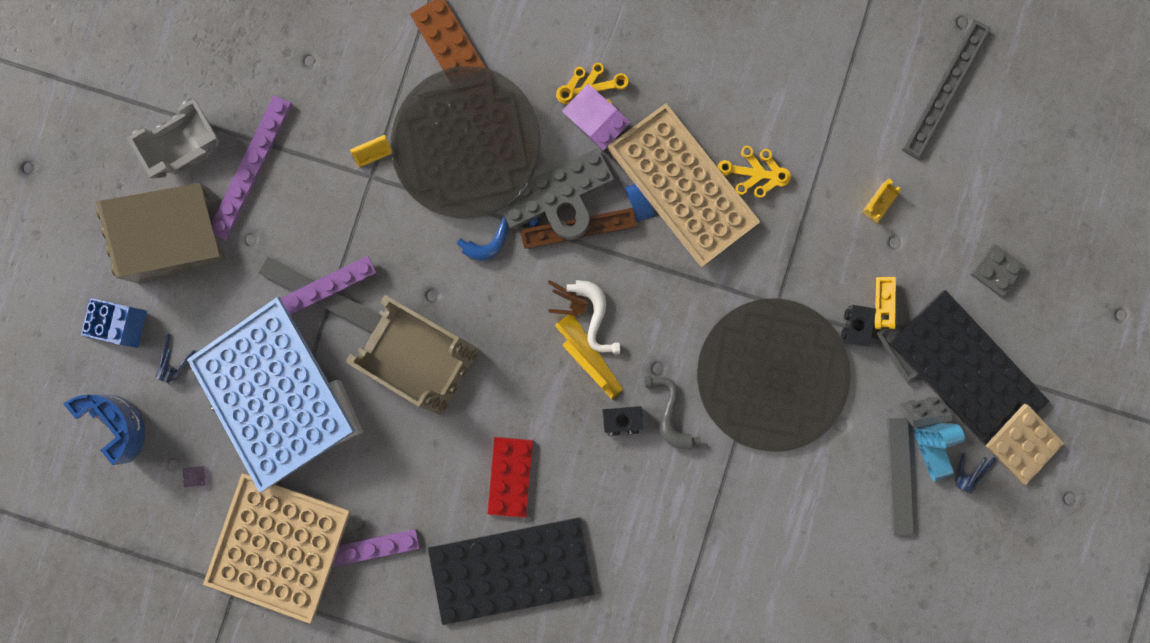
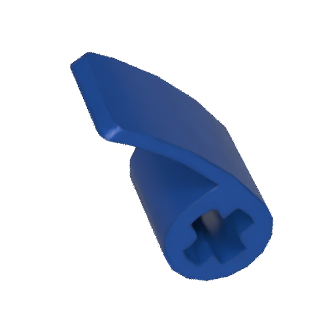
M635 184L625 187L636 221L639 222L653 217L652 205Z

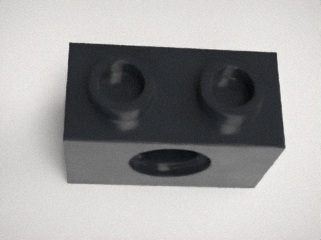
M850 305L848 309H845L844 320H846V325L841 332L843 344L870 347L876 308ZM855 321H859L861 324L859 331L853 327Z
M641 406L602 409L604 433L608 432V436L620 435V431H627L628 434H639V430H643ZM620 416L628 418V424L624 427L619 426L617 423Z

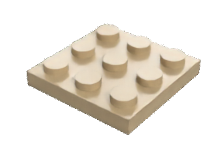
M1024 404L985 447L1021 484L1026 486L1064 443L1029 405Z

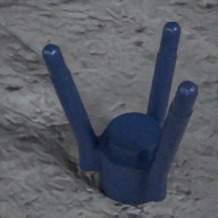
M170 334L166 335L155 376L158 380L170 383L171 379L177 378L179 372L187 364V359L195 353V350H192L179 367L173 371L174 367L168 365L172 353L171 349L167 352Z
M962 453L958 475L955 479L958 482L957 487L971 494L996 460L995 457L982 470L987 461V458L984 457L972 477L966 474L962 477L966 456L965 453Z

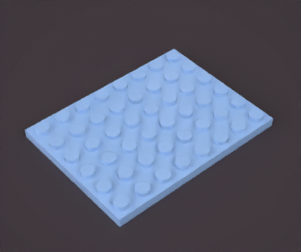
M279 297L187 359L259 493L264 492L356 431L282 299Z

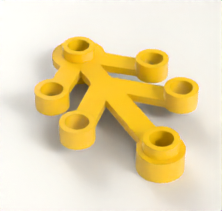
M595 63L583 86L575 88L578 81L585 77V69L577 67L569 83L557 89L556 98L561 104H569L587 84L597 92L612 88L624 90L628 86V77L620 73L611 81L593 84L598 75H601L604 70L601 63ZM599 66L601 71L597 72L594 68ZM581 70L583 75L578 76L576 72ZM622 80L624 85L619 86L617 81ZM566 92L569 94V97L563 98L562 94Z
M750 146L742 148L741 156L746 158L753 168L735 166L727 160L721 161L717 166L725 177L730 173L752 176L746 182L739 183L735 187L739 195H744L750 187L763 178L771 180L764 186H758L754 190L756 198H763L766 192L776 185L783 187L791 180L790 172L786 168L778 167L771 157L772 153L769 149H763L759 157L767 163L771 171L763 169L753 155V149ZM748 149L750 155H745L744 150ZM767 152L769 157L764 158L762 153ZM722 165H727L729 169L724 171ZM783 174L785 179H779L778 175ZM738 187H744V192H739ZM761 189L763 195H758L757 190Z

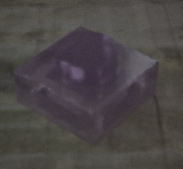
M204 466L182 468L184 487L205 485Z

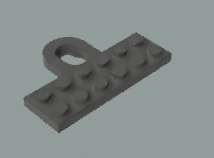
M597 148L495 197L511 230L546 214L554 232L559 237L573 240L584 235L590 224L589 214L581 197L614 183V178ZM569 205L576 210V223L573 226H567L564 221L558 218V210L562 206Z

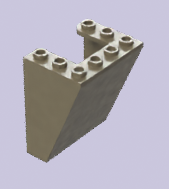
M201 183L97 201L96 214L102 223L101 233L106 238V252L112 261V274L118 279L138 284L226 259L224 250H219L217 245L219 241L215 238L206 205L208 200L205 198L209 196L207 187Z
M384 295L380 303L386 306V310L384 312L380 311L379 314L382 315L381 320L364 349L358 348L359 356L355 357L350 354L346 363L416 406L441 415L448 408L451 396L457 392L461 379L467 375L469 365L477 358L479 348Z

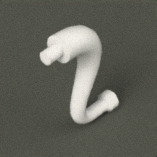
M576 280V284H567V292H576V296L588 297L593 303L594 311L587 336L590 347L597 352L620 354V343L600 345L596 342V334L606 311V297L603 290L598 285L589 281Z

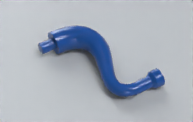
M503 215L496 235L488 245L480 246L471 240L467 243L460 238L457 245L463 249L462 253L478 261H485L495 257L502 249L509 225L505 216ZM536 218L530 221L529 226L536 227L540 219Z

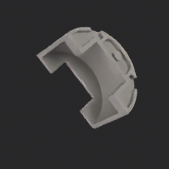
M194 98L182 102V105L177 108L181 113L174 115L172 120L167 123L164 122L157 125L156 129L152 132L145 128H139L134 130L131 136L127 137L150 178H164L167 176L166 173L169 172L174 175L183 172L202 162L214 152L213 146H218L219 140Z

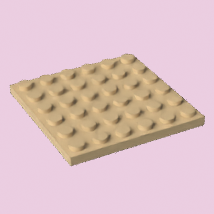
M242 473L203 585L306 623H313L351 510L278 484H274L264 492L259 493L251 476L247 473Z

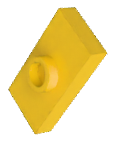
M383 135L350 149V152L358 168L392 154L393 150L386 136Z

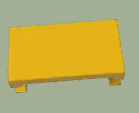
M890 179L883 182L862 211L864 215L876 223L880 221L901 191L900 187L896 188L892 185L893 181Z

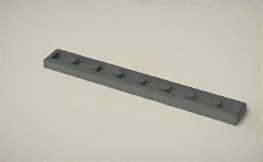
M975 19L972 21L902 151L917 159L921 157L991 29L990 27Z
M267 257L259 274L293 292L315 282L270 257ZM339 293L316 303L372 333L382 318L381 315Z

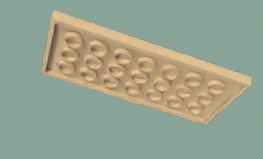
M667 103L607 146L609 152L701 268L760 223L759 219Z

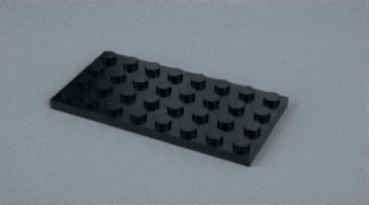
M946 290L937 295L889 342L894 350L985 446L1024 404L1029 405L1037 414L1049 402L1044 394Z
M580 517L428 547L442 625L595 594Z

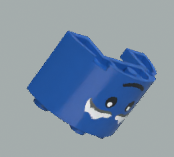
M81 395L64 403L75 419L81 418L87 412L92 418L99 416L116 438L100 450L112 466L131 463L137 457L144 443L145 426L141 414L132 403L115 395Z

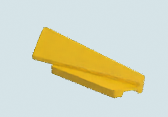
M567 315L555 325L557 330L567 339L562 346L613 400L623 390L622 386L599 352L594 351L590 347L587 334L575 316Z

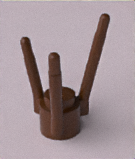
M551 280L548 281V284L558 289H553V293L571 301L569 308L572 309V311L549 309V313L567 314L577 317L578 313L584 314L588 300L576 296L572 292H567V289Z

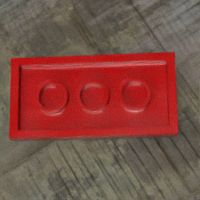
M494 437L487 514L526 518L533 440Z

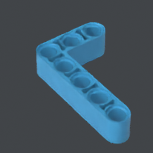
M937 423L914 429L915 438L932 480L936 482L954 475L945 449L965 441V435L958 424Z

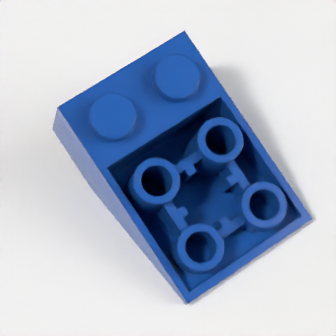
M90 298L81 335L138 348L147 311Z

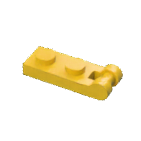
M876 277L875 329H882V327L896 329V277ZM882 315H889V320H882Z

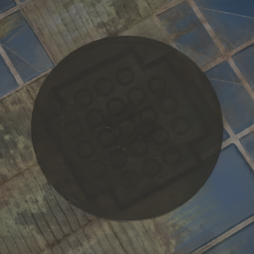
M475 66L448 68L429 76L419 83L401 104L391 133L392 161L403 187L425 208L450 218L472 219L487 216L501 210L514 201L529 184L535 172L541 149V133L537 115L522 90L505 76L490 69Z
M760 299L733 309L711 329L702 345L698 358V391L703 406L711 420L724 434L734 441L761 451L781 452L793 450L818 439L838 419L845 406L850 389L851 373L849 358L837 331L815 310L787 299Z

